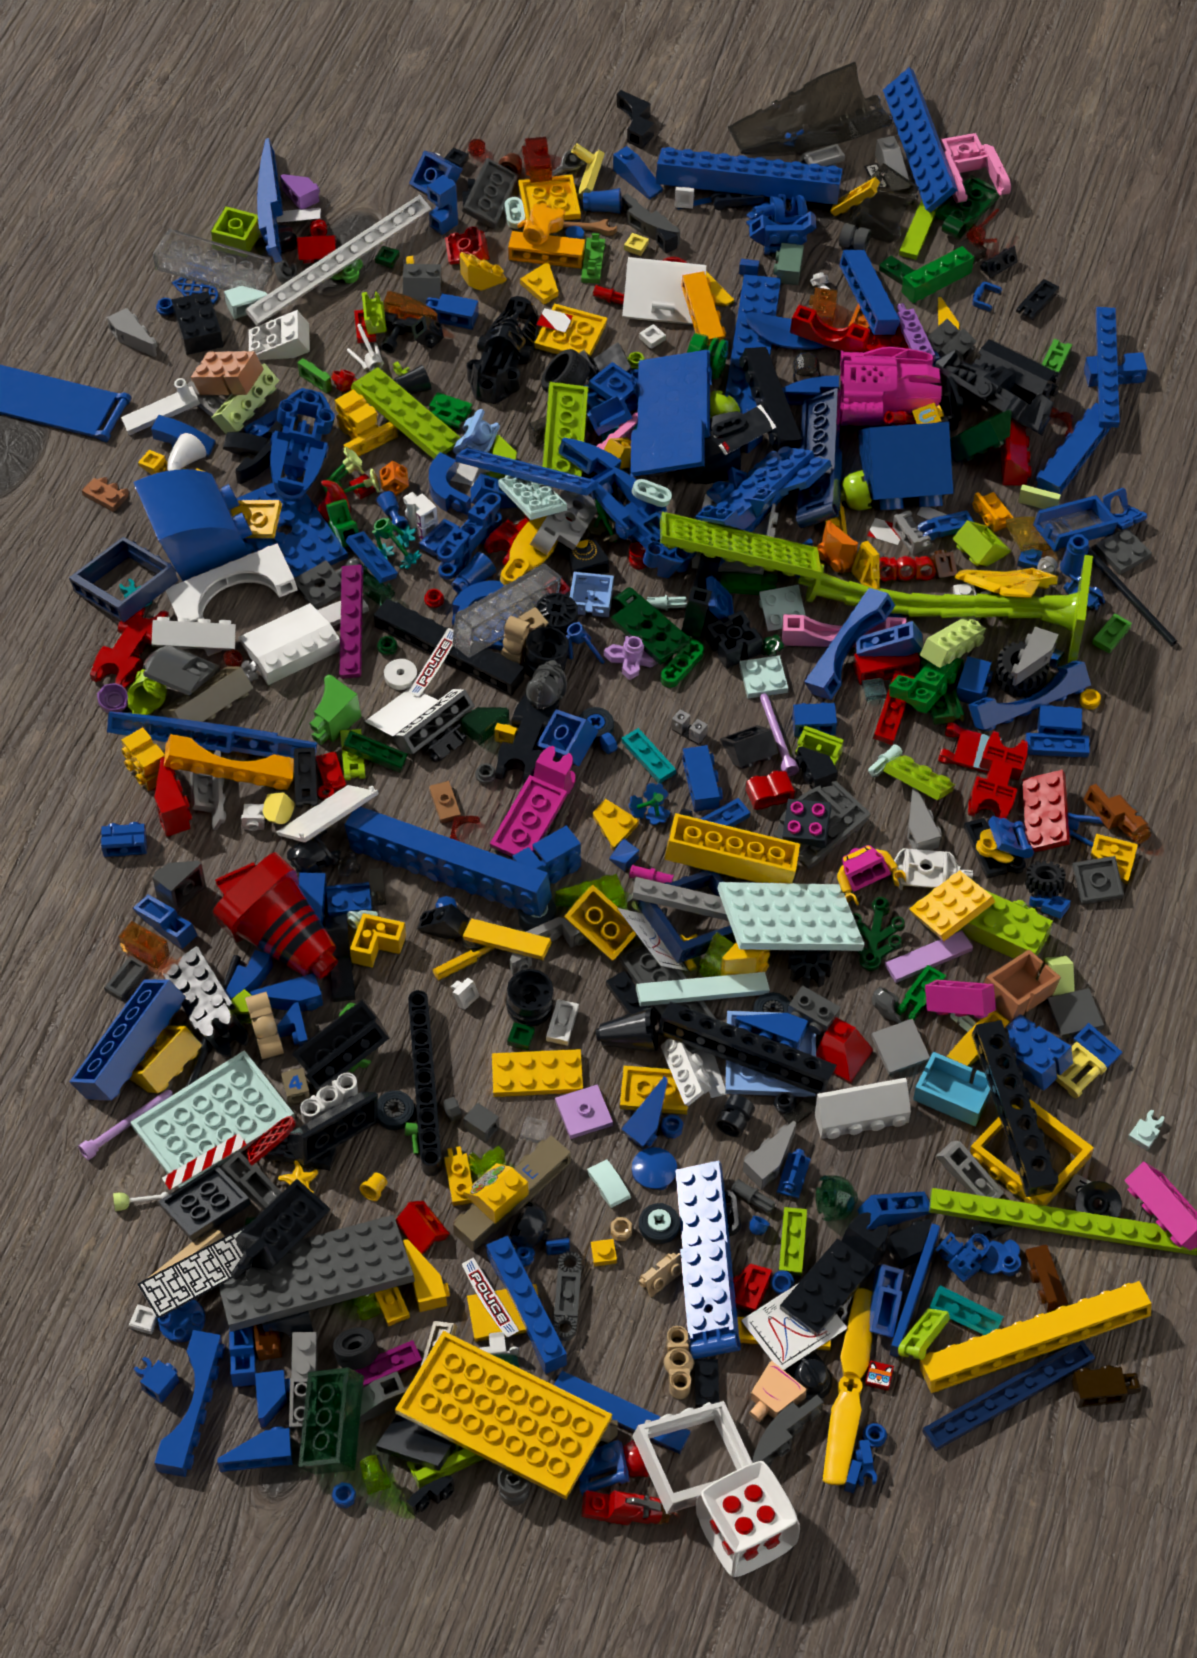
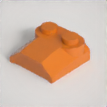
M829 520L826 522L822 542L817 545L819 559L828 563L836 572H851L857 556L858 542L850 538Z

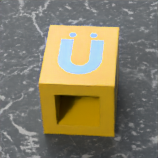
M935 403L912 411L917 424L942 422L941 417L944 416L941 406H936Z

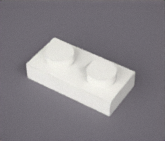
M557 999L546 1041L568 1046L579 1004Z

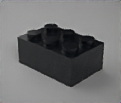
M208 291L171 299L174 317L186 355L223 347L221 329Z

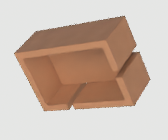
M255 351L207 352L200 363L201 365L196 368L191 379L200 395H230L231 392L233 395H247L264 368Z
M1027 950L988 975L984 981L986 984H994L996 1010L1010 1022L1020 1014L1023 1015L1025 1011L1028 1012L1052 996L1061 979L1048 965H1045L1037 981L1036 977L1043 961L1030 950Z

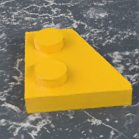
M1096 834L1090 856L1094 859L1115 856L1120 879L1125 884H1128L1138 844Z

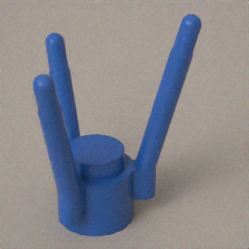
M580 622L571 624L567 628L568 635H566L569 643V659H573L572 642L581 644L585 641L597 659L604 664L605 661L590 642L592 638L584 630Z
M1068 813L1069 835L1093 847V842L1073 832V830H1078L1080 821L1104 824L1100 817Z

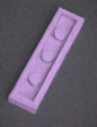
M961 930L945 941L940 939L886 962L885 967L894 982L898 983L921 973L927 965L935 967L971 952L973 946Z

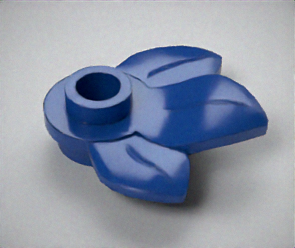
M1011 1239L1007 1240L1004 1245L998 1241H989L990 1249L985 1254L987 1258L979 1262L982 1266L980 1270L991 1275L1000 1272L1007 1276L1016 1275L1021 1268L1019 1245Z

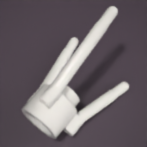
M358 324V329L369 353L365 355V360L363 361L351 349L348 348L347 352L363 366L365 371L368 369L372 371L377 367L381 369L384 362L381 358L378 344L374 343L375 352H373L361 324Z

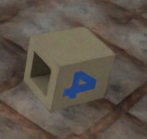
M303 1068L289 1069L281 1073L289 1107L302 1104L304 1100L310 1098Z

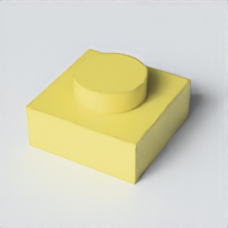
M632 233L624 244V250L641 256L649 244V239Z

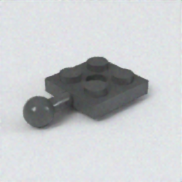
M351 558L347 561L346 566L362 565V563L357 558ZM326 560L294 578L297 589L308 604L311 603L315 609H318L341 595L342 568L335 572ZM318 583H324V584H325V585H324L323 587H321V588L315 587L316 584H318Z

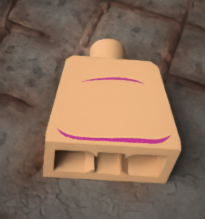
M771 1361L751 1392V1399L756 1405L749 1413L758 1422H761L767 1414L775 1418L792 1401L796 1406L806 1398V1388Z

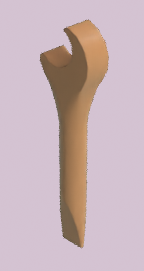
M608 219L593 223L564 222L562 228L567 229L571 226H579L583 230L595 231L605 236H612L617 232V226L608 227Z

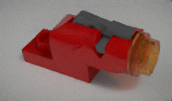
M588 1490L583 1493L581 1517L628 1526L632 1521L661 1525L662 1523H668L671 1513L666 1514L660 1498L616 1490L610 1495Z

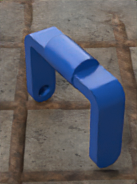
M982 282L973 295L972 305L986 311H991V305L978 300L982 296L984 288L996 293H1001L1002 288L988 282Z

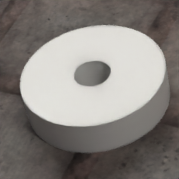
M396 659L389 662L384 669L385 682L389 687L396 690H405L412 687L417 679L416 666L406 659Z

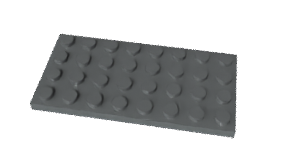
M394 1215L302 1239L270 1271L254 1266L246 1270L238 1279L232 1278L219 1285L229 1329L232 1332L415 1282Z

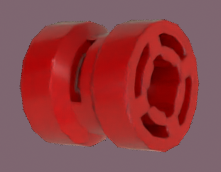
M634 542L629 547V564L632 568L640 570L647 566L643 563L646 549L639 542Z

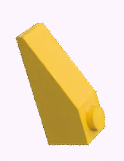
M408 1239L403 1240L404 1248L414 1274L415 1282L412 1283L419 1312L447 1306L446 1297H450L448 1284L442 1282L441 1275Z

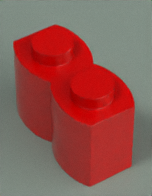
M773 771L768 776H753L746 781L745 790L754 810L765 809L772 805L787 803L788 799H794L795 791L786 771Z

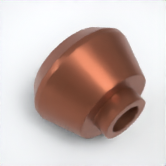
M508 153L499 160V164L518 175L521 174L522 159L518 154Z

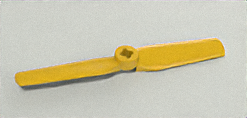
M858 1288L854 1293L840 1356L843 1377L838 1384L839 1395L831 1408L822 1479L823 1482L829 1485H842L846 1483L862 1411L859 1398L862 1391L861 1379L869 1367L873 1335L870 1332L872 1291L864 1288ZM848 1384L853 1385L852 1392L847 1391Z

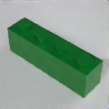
M963 246L903 276L901 293L912 303L931 295L971 274L974 256Z

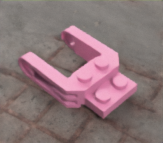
M976 133L941 139V146L958 189L952 195L956 203L967 201L960 173L982 168L987 169L999 195L1010 194V179L993 146L988 144L981 145Z

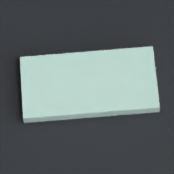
M508 475L498 480L499 487L530 520L567 511L565 501L550 486Z

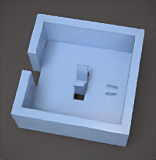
M580 572L573 573L570 597L575 600L579 615H585L587 612L592 613V616L609 617L614 576Z

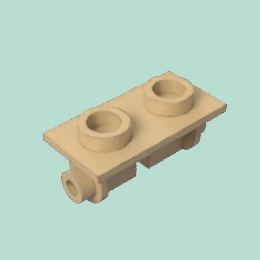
M668 1253L666 1257L656 1264L658 1270L652 1267L640 1276L638 1283L642 1288H647L651 1298L682 1273L680 1253L677 1255L675 1253Z

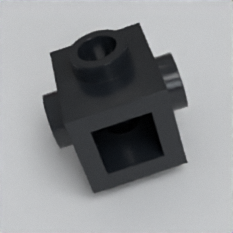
M425 315L412 325L414 339L421 345L432 349L444 338L442 325L437 320H433Z

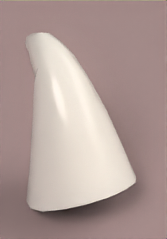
M181 434L170 453L167 470H180L186 465L206 456V449L202 442L192 434Z

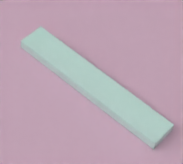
M765 972L636 984L640 1006L763 995L770 991Z

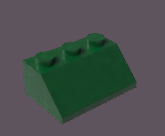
M1008 409L950 439V448L956 462L962 459L967 462L976 457L975 453L977 452L979 455H982L990 450V446H993L995 449L1003 445V440L1010 436L1011 410Z

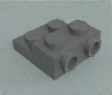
M948 319L927 337L933 351H936L940 358L956 349L962 355V360H964L963 356L965 354L969 356L976 349L974 344L977 341L964 328L961 331L957 329Z

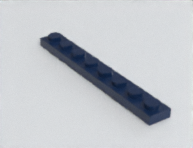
M1083 1340L1073 1343L925 1426L922 1432L933 1449L937 1451L1077 1372L1079 1369L1093 1363L1095 1357Z

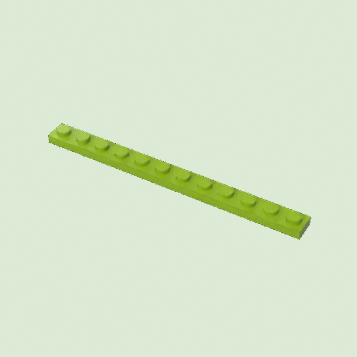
M932 1188L929 1213L1197 1256V1248L1192 1250L1183 1246L1179 1248L1170 1239L1173 1235L1168 1230L1165 1232L1158 1224L937 1188Z

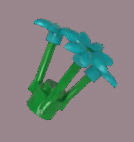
M381 518L374 524L375 530L372 533L376 538L377 548L385 558L388 559L387 556L395 555L394 552H391L394 546L386 548V544H382L380 537L384 539L391 538L404 554L405 559L401 561L403 564L400 566V569H408L411 564H416V560L422 557V554H419L420 551L418 550L412 554L403 547L404 544L408 548L409 541L416 540L412 536L416 529L410 530L409 524L405 527V530L399 529L389 518ZM393 530L396 531L399 534V536L395 537Z

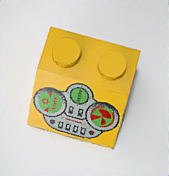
M496 1163L467 1188L463 1194L496 1224L529 1195L528 1181L513 1167Z

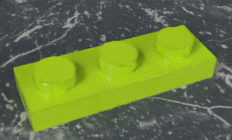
M784 1207L779 1271H788L794 1276H802L807 1209Z

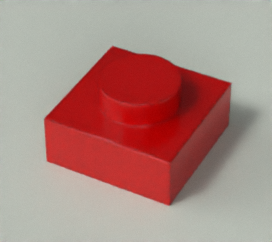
M364 474L350 481L349 487L363 483L364 480L370 478ZM373 486L353 490L359 499L376 491Z

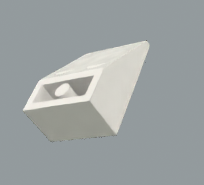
M296 310L249 330V351H255L259 360L295 358L310 352L309 323Z

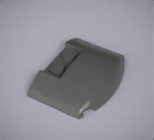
M164 646L154 651L145 660L143 675L177 691L191 695L218 673L221 667L177 647Z
M837 781L831 782L833 786L821 788L820 785L797 799L831 803L826 848L800 844L798 859L808 869L824 861L826 855L852 833H857L871 816V813ZM786 811L779 819L780 823L777 831H774V836L779 839H783Z

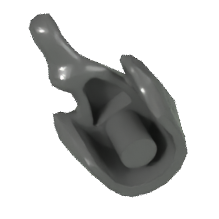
M282 255V261L274 265L277 280L283 285L297 276V266L292 263L290 268Z
M884 987L877 988L872 996L874 1007L882 1014L884 1019L887 1018L901 1023V1015L897 1014L898 996Z

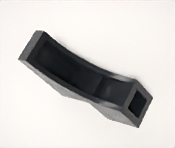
M620 90L617 93V108L624 111L631 120V124L627 128V142L643 149L654 137V123L648 120L650 118L651 103Z

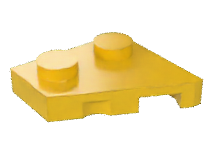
M548 262L520 278V285L544 305L558 296V289Z
M869 541L862 542L851 572L862 585L880 590L879 553Z
M606 798L593 811V818L596 824L600 826L603 836L607 838L613 851L639 825V819L634 818L631 814Z

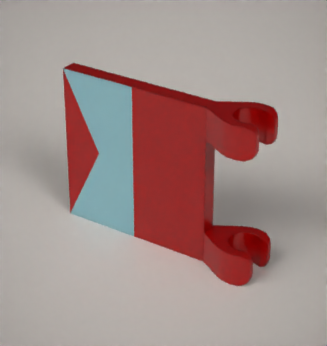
M948 723L945 735L948 737H959L956 751L954 754L947 749H941L938 761L943 764L953 763L988 773L989 770L979 768V764L990 736L963 729L955 723Z

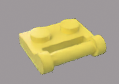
M1078 1042L1072 1045L1073 1064L1061 1075L1057 1074V1079L1055 1080L1068 1090V1093L1075 1099L1082 1094V1090L1089 1083L1107 1070L1106 1065ZM1088 1064L1092 1066V1069L1077 1084L1071 1081Z

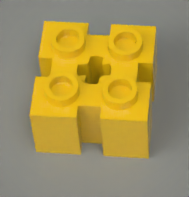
M354 389L334 400L335 410L338 412V415H336L337 426L346 435L350 436L351 441L379 427L376 409L366 403L365 398Z
M142 727L121 739L123 745L121 751L126 758L124 764L128 771H133L140 786L144 785L150 791L156 787L160 759L165 757V754L157 744L153 743L150 735Z

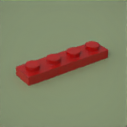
M895 670L891 683L898 675L907 676L912 679L915 677ZM889 690L872 739L892 745L907 702L890 697Z

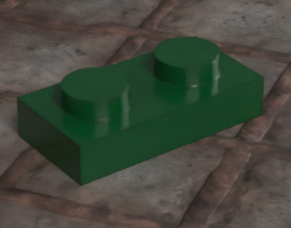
M892 255L879 265L880 272L901 285L903 283V276L915 271Z

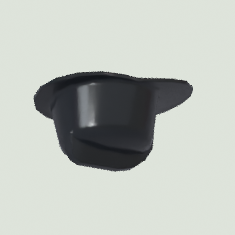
M278 225L281 253L295 249L298 246L297 236L292 232L291 226ZM263 237L256 241L255 249L259 255L269 257L266 250L267 243L264 242Z
M814 1351L785 1369L787 1374L806 1388L807 1399L811 1400L816 1395L822 1399L830 1393L833 1382L831 1373Z

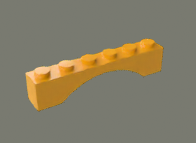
M170 734L165 745L164 767L190 771L195 774L211 775L216 778L231 779L236 782L252 783L257 786L273 787L278 790H288L293 780L294 758L273 754L256 761H235L219 757L207 751L192 738Z

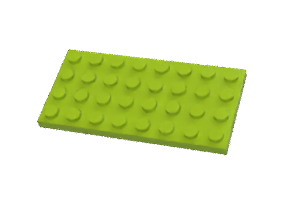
M667 512L661 513L660 543L667 548L679 547L689 553L697 551L711 558L715 556L723 557L728 562L740 561L749 567L757 565L762 566L767 571L779 570L788 576L796 574L801 575L806 580H820L822 570L817 547Z

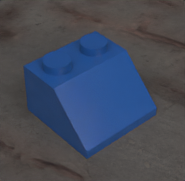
M424 150L409 184L427 194V185L442 175L453 180L456 184L462 168L436 153Z
M556 709L536 745L543 750L554 746L555 757L560 760L563 756L570 753L573 758L572 765L579 767L598 730L588 720Z

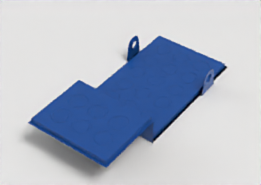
M710 350L640 360L638 382H636L635 377L631 373L636 397H638V426L631 433V477L705 466V438L710 437V385H712Z

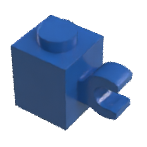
M143 1357L142 1361L147 1367L141 1370L135 1366V1373L137 1376L142 1377L140 1381L142 1390L161 1404L178 1385V1371L170 1363L164 1364L160 1360L152 1366L150 1359Z

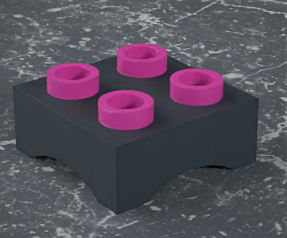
M788 799L782 835L783 840L826 848L831 803Z

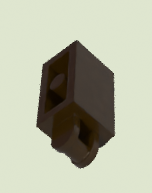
M1112 1365L1103 1366L1096 1370H1091L1090 1368L1079 1369L1077 1372H1074L1071 1381L1077 1408L1124 1403L1127 1395L1136 1394L1141 1391L1137 1373L1123 1374L1122 1367H1114Z

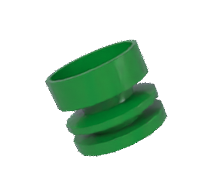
M694 333L687 353L710 350L712 379H719L727 361L728 341L722 339L719 343V339L715 337L709 345L708 335Z

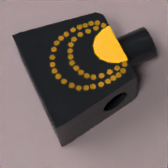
M581 537L574 550L567 547L572 579L574 572L601 575L609 573V558L595 539L584 540Z

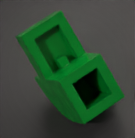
M341 499L327 504L326 508L331 530L341 546L346 547L349 546L346 543L348 536L357 534L359 531L357 523L351 519L347 500Z

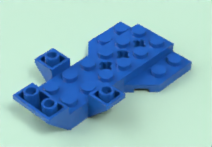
M782 447L778 452L772 451L748 472L749 478L744 480L736 490L733 483L715 482L706 494L717 506L707 505L703 507L695 518L705 522L744 530L780 497L788 495L789 490H794L798 487L800 490L810 487L832 467L830 459L815 457L811 450Z

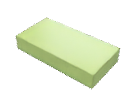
M1022 485L1018 502L1046 509L1058 506L1061 495Z

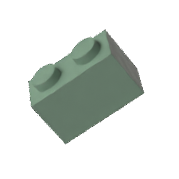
M781 243V249L777 250L776 261H778V264H774L773 275H777L776 278H781L782 284H799L804 245Z

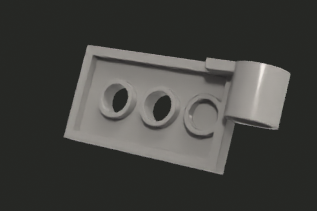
M563 490L560 497L567 504V511L548 515L530 545L545 555L549 553L556 540L574 550L597 512L594 503L595 499L588 495L585 496Z

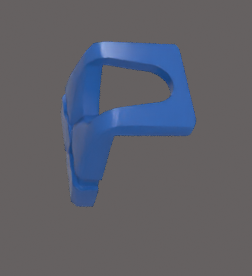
M1120 488L1103 496V503L1110 512L1112 498L1114 496L1119 497L1124 512L1122 514L1111 513L1118 521L1117 528L1124 530L1147 519V513L1128 505L1125 488Z

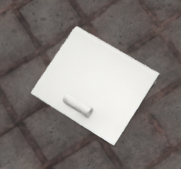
M628 257L622 318L693 325L681 288L682 275L704 271L706 275V265Z
M347 785L276 832L279 836L307 842L379 794L378 790H375L373 786H370L369 789Z

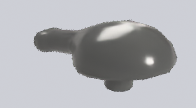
M569 150L563 155L560 165L552 172L544 174V177H553L563 172L576 171L585 162L571 153L572 150Z

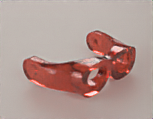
M1052 407L1050 417L1060 418L1067 424L1068 429L1065 432L1067 437L1071 432L1074 417L1068 412L1060 413L1058 409Z
M454 816L450 838L459 841L455 835L456 829L464 823L478 824L480 823V818L478 816Z

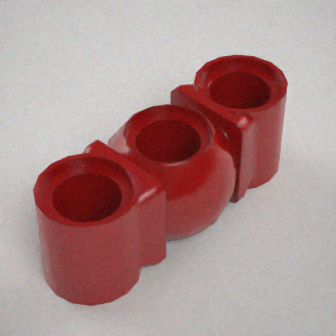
M902 556L895 560V557L879 558L880 579L883 581L896 580V578L902 581H909L914 577L916 580H930L936 573L934 563L928 556L915 557V559L909 556ZM904 566L910 567L907 571L901 570ZM924 566H930L928 570H921ZM883 567H890L887 571H881Z

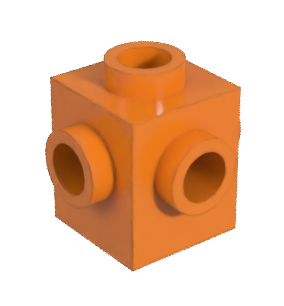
M392 460L379 471L381 489L392 491L397 496L409 487L408 472L405 466Z

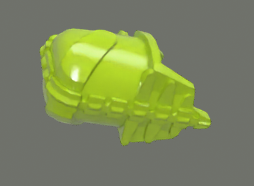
M144 669L137 672L135 683L130 686L127 692L128 706L132 710V714L149 715L158 709L166 698L167 686L144 677Z

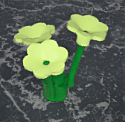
M348 447L344 448V454L347 458L343 461V464L330 477L325 479L337 483L340 487L342 485L339 480L348 473L351 474L353 471H358L362 475L365 474L361 467L362 460ZM370 469V479L343 490L347 493L362 487L373 486L377 493H379L381 488L374 469Z

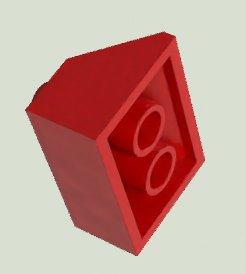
M1011 417L1010 436L1004 439V444L1000 446L1002 484L1022 486L1027 484V478H1031V466H1028V463H1030V451H1027V448H1029V436H1026L1025 428Z

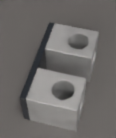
M680 709L672 718L671 730L700 745L707 736L708 724L697 719L693 725H690V714Z

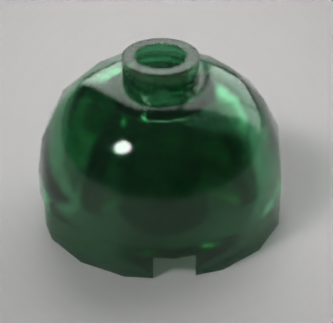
M822 1176L819 1181H822L821 1187H816L815 1196L818 1213L823 1212L825 1218L822 1219L824 1221H840L851 1215L855 1208V1204L858 1201L857 1192L851 1182L842 1176Z

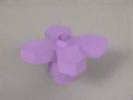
M626 636L623 646L612 644L604 650V656L611 663H623L621 673L629 680L639 675V665L653 667L658 664L643 650L642 640L635 636Z

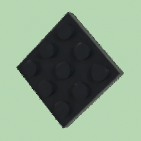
M218 1165L158 1201L165 1213L192 1242L251 1205L249 1197Z

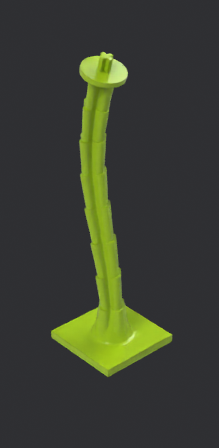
M1084 556L1078 591L1069 595L1021 598L979 593L975 596L907 594L882 588L879 591L888 593L894 602L895 607L891 614L909 615V617L941 616L942 618L975 616V618L1008 616V618H1041L1043 621L1063 626L1071 631L1068 663L1075 660L1077 661L1086 618L1093 556ZM820 563L822 570L820 580H806L801 575L798 580L799 584L808 586L806 601L813 602L816 596L844 602V605L856 607L866 591L872 588L852 581L847 582L823 573L824 564Z

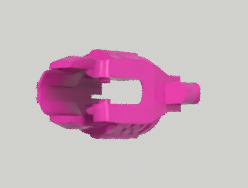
M882 347L864 353L841 351L840 420L842 421H840V425L894 426V424H888L884 421V415L887 411H904L907 414H913L912 411L932 403L938 406L939 402H941L942 386L930 384L941 383L939 368L932 366L933 356L927 352L898 347Z

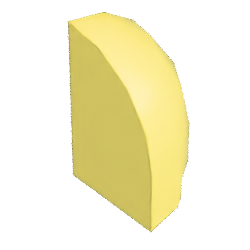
M285 793L267 794L263 806L264 817L274 824H285L292 816L295 803Z

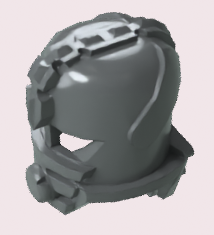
M554 660L546 662L536 669L532 680L528 682L526 688L527 698L538 709L552 706L557 699L561 700L565 695L567 680L561 665Z

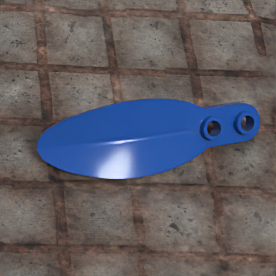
M748 312L745 316L747 324L758 336L776 346L800 350L829 347L791 334L792 319L755 312Z

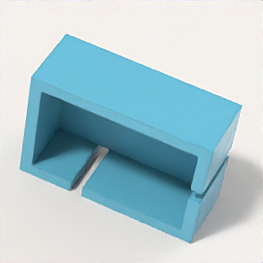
M933 1052L925 1067V1071H923L915 1087L913 1100L976 1127L991 1096V1091L985 1073L977 1070L973 1084L969 1082L973 1068Z

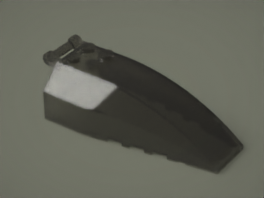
M852 62L803 85L802 89L796 92L791 91L784 99L780 101L775 100L771 106L764 110L760 108L753 114L728 126V130L741 154L752 156H786L805 153L809 150L815 151L816 149L853 140L883 127H888L892 124L893 120L885 112L878 95L868 98L864 97L858 80L856 63ZM801 129L804 130V133L802 135L797 136L796 133L798 131H800ZM787 132L792 134L791 138L786 139L785 135Z

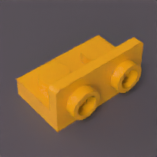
M979 492L975 493L972 503L976 513L981 515L985 525L989 526L993 532L1014 524V517L994 492L983 497Z

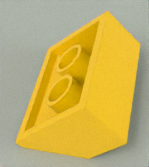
M594 885L590 886L564 916L568 922L611 961L621 953L636 935L635 931L617 909L618 907Z
M167 1026L158 1035L156 1043L145 1053L143 1061L135 1067L129 1080L149 1093H161L169 1086L168 1082L183 1071V1066L197 1056L202 1044L186 1026Z

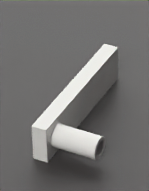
M179 378L174 382L177 393L121 417L129 436L152 426L158 415L170 418L199 405L200 402L193 387H188L185 379Z

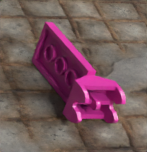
M554 746L546 748L540 754L536 761L534 776L529 775L491 840V848L511 857L527 847L535 853L532 844L543 839L575 784V773L570 771L573 764V758L570 753L563 756L559 762L553 761L555 757Z

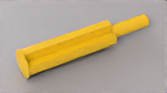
M485 946L475 952L470 950L434 968V976L439 981L477 962L478 957L494 950V948Z

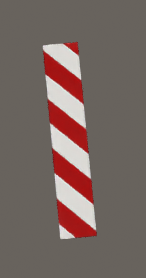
M238 1133L162 1177L170 1190L247 1144Z

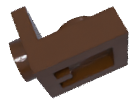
M946 550L935 551L934 555L930 558L934 563L936 579L955 577L957 569L953 552L946 553Z

